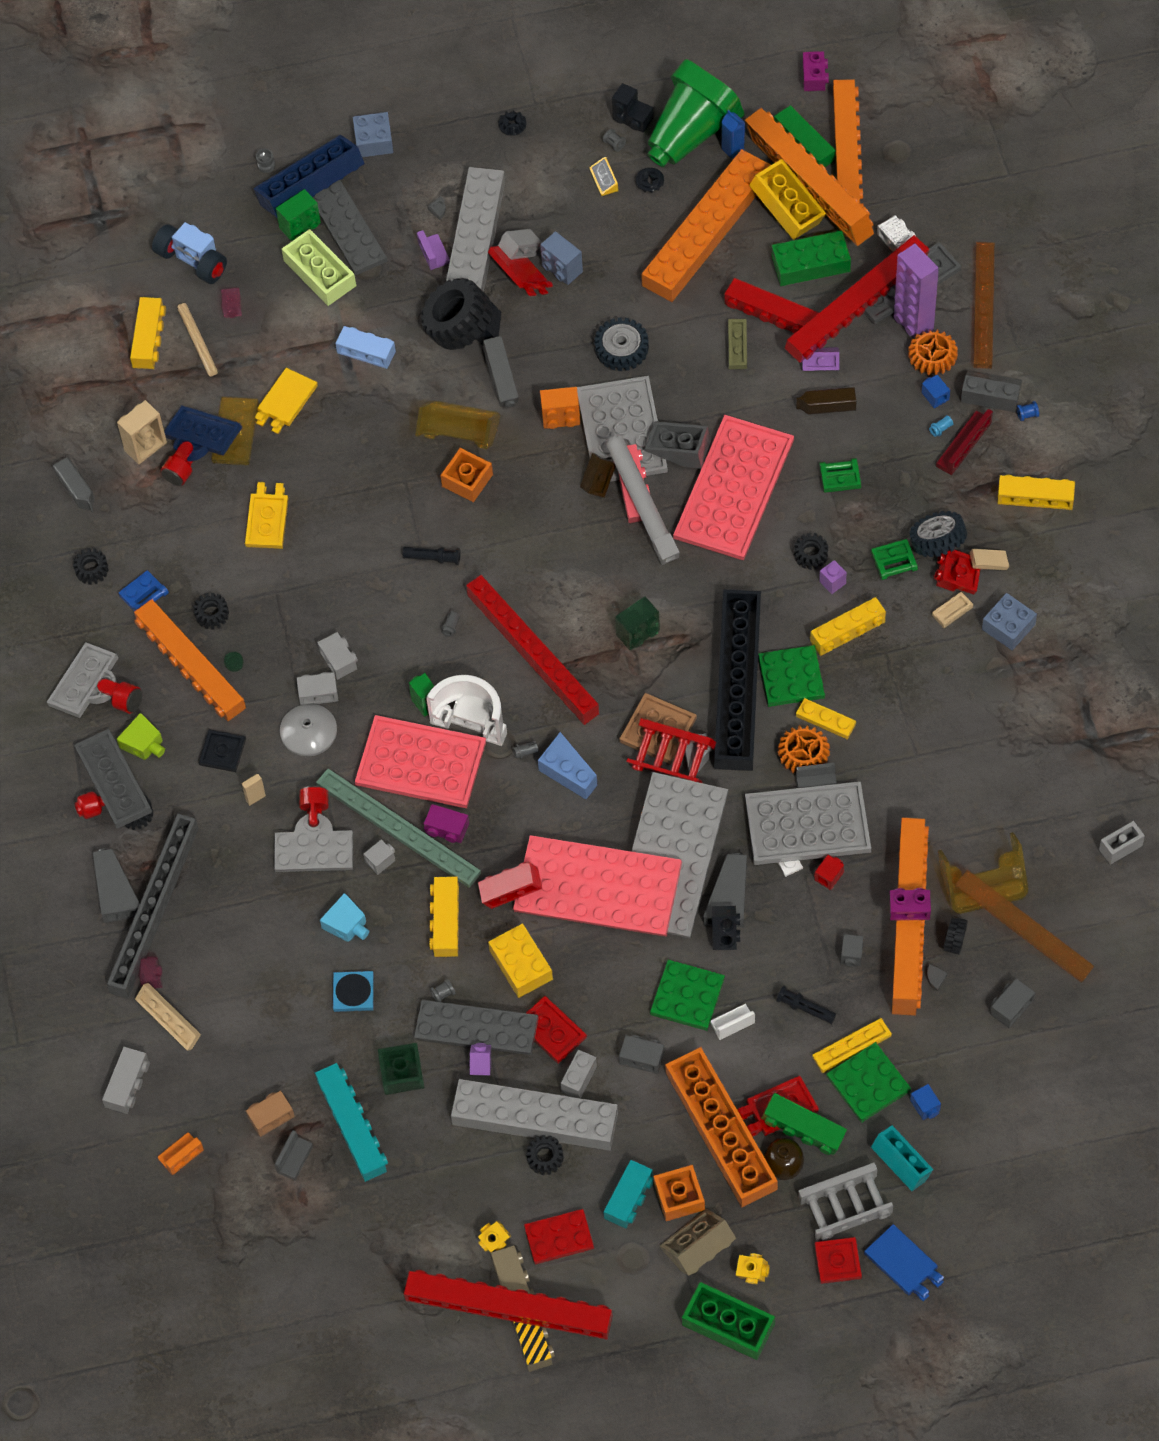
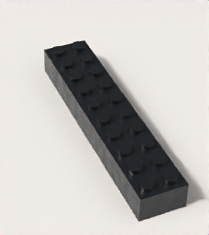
M723 589L714 769L753 771L761 591Z

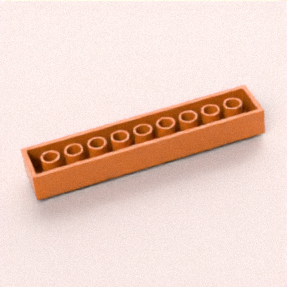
M760 108L745 119L752 142L773 163L783 159L826 212V216L856 246H859L874 234L873 222L869 218L870 213L867 208L861 207L858 200L854 196L851 197L847 189L843 185L840 186L837 179L832 174L829 175L826 168L822 164L819 165L815 157L811 153L808 154L801 143L795 142L793 135L790 132L786 133L783 125L780 122L776 123L770 112L766 113Z
M741 149L643 271L642 286L673 302L756 198L757 194L749 185L756 174L768 168L771 164Z
M901 819L898 888L905 890L923 888L926 890L929 826H925V819ZM896 920L892 1014L916 1016V1008L920 1009L925 920Z

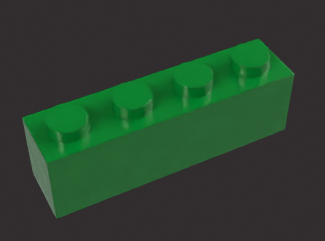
M791 105L774 116V121L776 123L780 122L785 132H790L795 138V142L801 143L808 154L811 153L815 157L819 165L822 164L824 167H827L835 161L836 150Z
M776 1093L771 1097L761 1118L768 1126L778 1127L786 1135L796 1136L804 1144L820 1148L819 1150L826 1155H834L837 1152L847 1131L846 1128Z

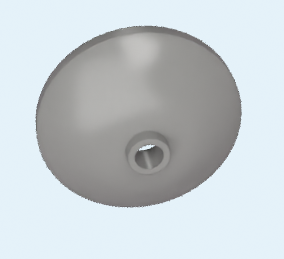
M303 704L291 709L284 716L280 725V736L283 744L289 751L300 756H315L323 753L333 744L337 735V724L334 716L328 709L317 704Z

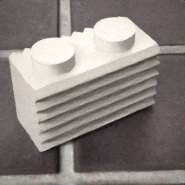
M896 215L877 226V235L893 252L915 235L913 231L907 229L904 221L898 219Z

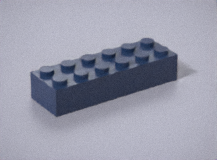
M339 135L253 189L260 206L278 218L276 207L305 189L314 197L318 192L327 189L331 184L343 179L352 171L358 170L365 163L358 146L344 136Z

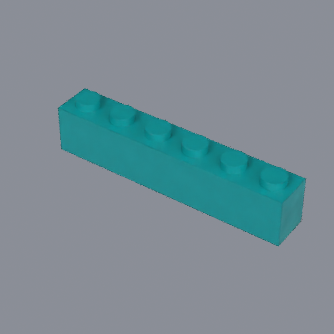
M335 1063L315 1072L317 1082L364 1181L366 1182L386 1173L385 1165L388 1164L384 1153H379L378 1147H380L376 1136L372 1137L369 1132L372 1130L368 1119L364 1120L361 1115L364 1113L360 1102L356 1103L353 1098L356 1094L352 1085L348 1086L345 1081L348 1079L343 1068L340 1069L338 1064Z

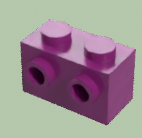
M824 51L803 52L804 91H825V84L829 83V73H825V69H828V58L824 59Z
M432 804L424 822V829L432 837L439 836L451 843H462L469 826V817L466 814Z
M897 888L890 890V920H930V890L916 888L914 890Z

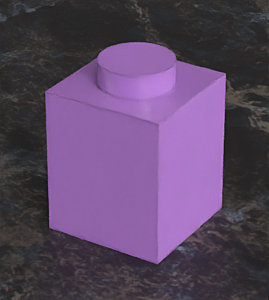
M834 560L820 570V583L833 594L846 584L847 572Z
M485 1043L471 1045L470 1075H490L491 1045H486Z

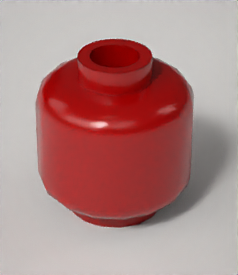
M93 791L78 796L77 802L74 803L79 817L82 816L84 819L100 815L102 807L105 806L100 795L97 796Z

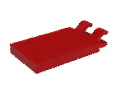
M499 246L490 247L488 253L519 288L526 290L529 296H536L534 289H538L542 295L549 293L546 287H552L553 284L547 281L544 275L528 258L510 259Z
M801 1076L746 1100L747 1106L737 1109L743 1120L752 1114L757 1122L747 1126L752 1137L761 1131L766 1136L780 1130L778 1127L768 1126L761 1119L774 1093L814 1113H818L819 1108Z

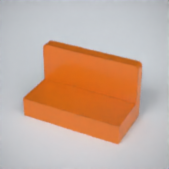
M186 1133L160 1154L158 1160L174 1175L204 1151L197 1137L194 1139L190 1133Z

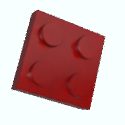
M856 1237L815 1242L821 1284L862 1279Z

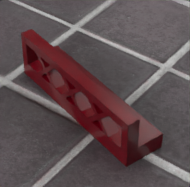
M987 409L982 414L976 410L937 461L936 467L952 476L992 423L993 411Z

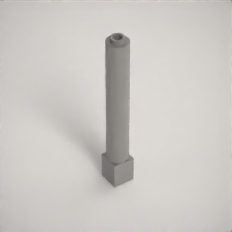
M616 435L609 438L606 447L652 540L653 548L661 564L664 565L679 558L680 552L657 510L623 437Z

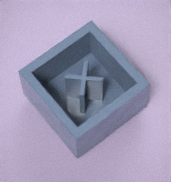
M388 112L353 117L356 145L362 157L393 153Z
M556 231L540 244L543 268L546 271L552 272L560 282L563 281L569 285L583 272L582 252Z
M1006 593L983 618L982 630L1013 651L1036 625L1037 613Z

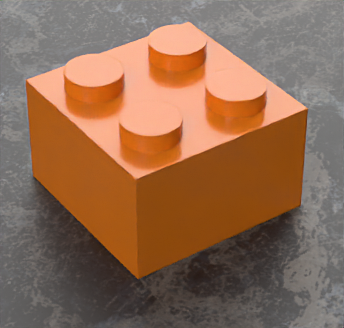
M577 387L540 390L544 429L580 425Z
M460 448L441 474L442 487L474 502L493 476L492 463Z
M693 1165L654 1176V1186L665 1221L705 1210V1201Z

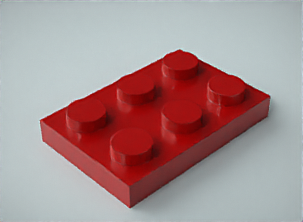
M546 996L526 1012L527 1014H534L539 1017L534 1042L558 1064L587 1038V1035Z
M583 1209L524 1224L535 1265L594 1249Z

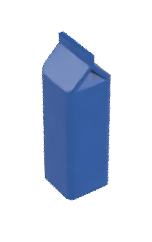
M728 110L722 120V150L730 158H734L741 149L744 150L745 122L736 113Z

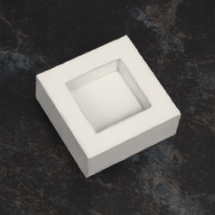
M799 860L778 863L785 877L803 869Z

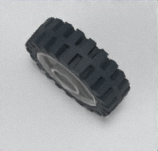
M620 317L616 322L615 319H611L610 324L605 322L604 327L601 325L599 331L596 332V356L601 364L604 363V366L607 368L610 366L611 370L615 371L617 367L618 371H622V368L629 371L630 366L634 369L637 367V364L641 365L642 360H645L646 355H648L649 340L644 327L642 328L640 323L636 324V321L633 319L631 322H629V318H625L622 321V317Z
M940 511L939 514L935 512L933 516L927 515L926 519L921 518L919 522H916L911 527L909 533L915 552L924 557L927 555L933 557L934 554L937 557L941 553L944 555L948 554L947 551L952 552L955 550L954 547L959 548L960 544H963L965 542L964 539L967 538V530L963 518L960 514L952 513L951 511L946 513Z

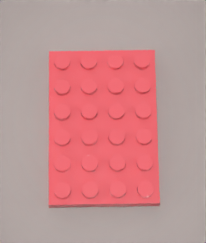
M375 715L357 772L355 785L467 808L486 745V738Z

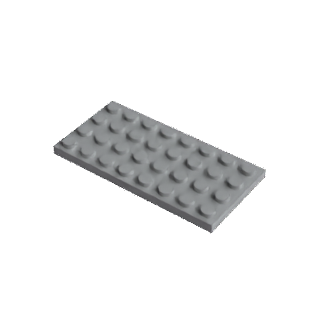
M653 772L632 852L682 860L667 933L690 939L729 791L725 788Z

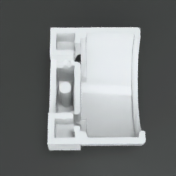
M456 675L442 680L429 692L427 705L430 724L449 729L451 723L483 733V737L486 738L487 742L502 746L507 735L506 724L503 723L500 698L496 690L488 682L472 675ZM456 700L452 710L448 704Z

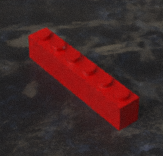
M736 278L733 279L725 292V304L728 307L738 309L747 315L759 318L763 322L772 323L780 329H786L793 333H796L819 314L817 311Z

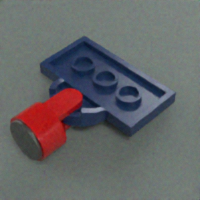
M181 406L164 431L166 438L174 440L173 447L176 452L173 456H169L162 466V476L174 485H184L193 472L191 468L192 462L204 457L209 451L224 456L242 429L241 424Z

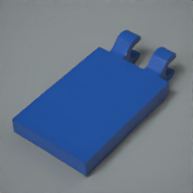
M894 1224L864 1251V1254L908 1296L914 1292L923 1302L929 1297V1290L921 1285L927 1278L937 1288L944 1282V1277L935 1271L938 1265Z

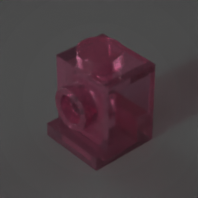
M239 288L222 289L224 318L242 316Z
M147 957L146 959H141V985L149 983L153 988H163L160 978L162 977V965L158 964V958Z

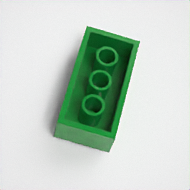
M842 231L772 245V260L780 286L851 272V258Z
M702 1282L699 1283L682 1316V1326L755 1360H758L775 1325V1316Z

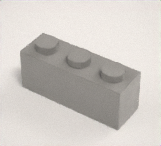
M123 1047L102 1099L105 1108L128 1114L129 1109L133 1108L136 1099L134 1096L136 1091L140 1090L143 1082L142 1076L144 1072L148 1071L150 1065L146 1053Z

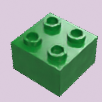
M305 189L276 207L279 228L291 242L309 229H315L321 224L318 203Z

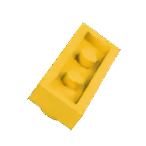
M804 698L796 712V717L847 740L856 725L855 720Z

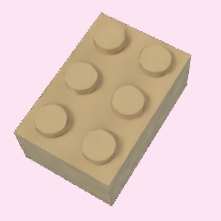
M146 400L136 405L131 412L123 415L117 422L124 450L138 464L142 463L167 443L160 414Z

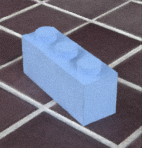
M344 326L336 341L338 354L388 369L396 352L395 343L392 340L377 337L372 333H365L353 327Z

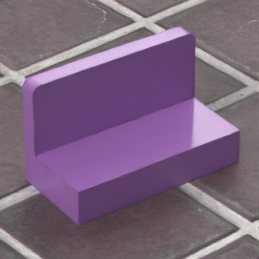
M423 230L417 232L418 244L430 270L450 263V259L438 234L426 237Z
M839 348L816 349L811 358L802 361V370H839Z

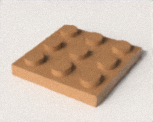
M645 693L621 735L620 743L639 751L645 734L643 732L644 729L639 726L641 718L690 732L697 719V715ZM655 733V735H652L646 754L656 758L662 741L661 734ZM672 738L669 741L663 759L664 762L672 765L680 744L678 742L679 739Z

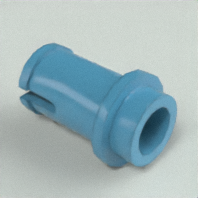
M946 415L937 423L931 424L929 428L930 433L934 437L941 436L943 431L953 425V420Z

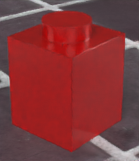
M827 855L815 871V881L831 890L844 873L843 862L837 857Z

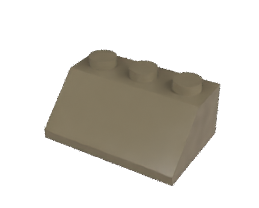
M706 1209L662 1243L660 1248L680 1271L690 1276L696 1273L703 1264L711 1261L722 1249L729 1247L736 1237L725 1219Z

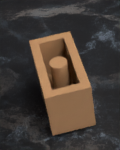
M281 1090L277 1093L269 1094L265 1100L252 1104L246 1110L248 1119L260 1137L295 1117L292 1107Z

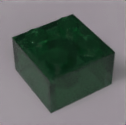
M646 596L615 616L617 637L629 650H632L634 647L641 646L649 637L657 635L660 630L659 611Z
M417 1043L378 1049L385 1095L425 1088Z

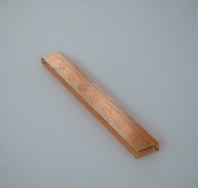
M967 870L955 884L957 889L1081 983L1094 968V965Z

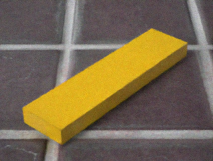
M882 1018L814 1053L812 1058L821 1072L824 1073L852 1058L876 1042L878 1044L891 1037L892 1033Z

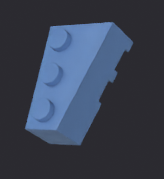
M560 732L539 758V771L582 798L587 799L597 786V775Z

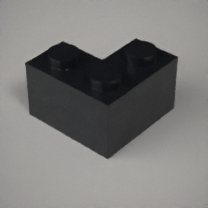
M622 83L612 97L613 120L644 133L654 118V109L652 106L638 100V90Z

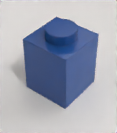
M938 374L927 378L922 383V394L933 408L940 406L950 399V389Z
M929 1084L911 1093L910 1101L922 1120L926 1118L932 1119L939 1114L941 1103Z

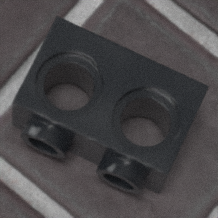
M712 906L713 950H737V942H740V930H736V925H740V913H736V906Z

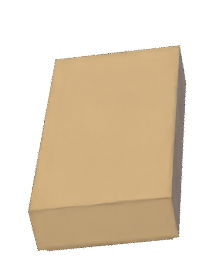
M972 549L970 551L973 568L1007 570L1009 568L1006 551Z
M960 592L934 610L932 616L945 628L972 609L973 603Z
M259 774L242 783L245 799L249 806L266 796L262 778Z

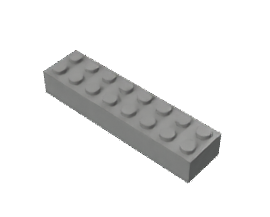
M469 167L446 281H453L456 278L472 280L484 292L491 258L488 251L490 247H493L505 187L503 170Z
M459 1079L451 1119L452 1125L529 1138L539 1136V1139H542V1135H546V1138L552 1136L553 1140L556 1138L560 1143L611 1151L618 1117V1105Z

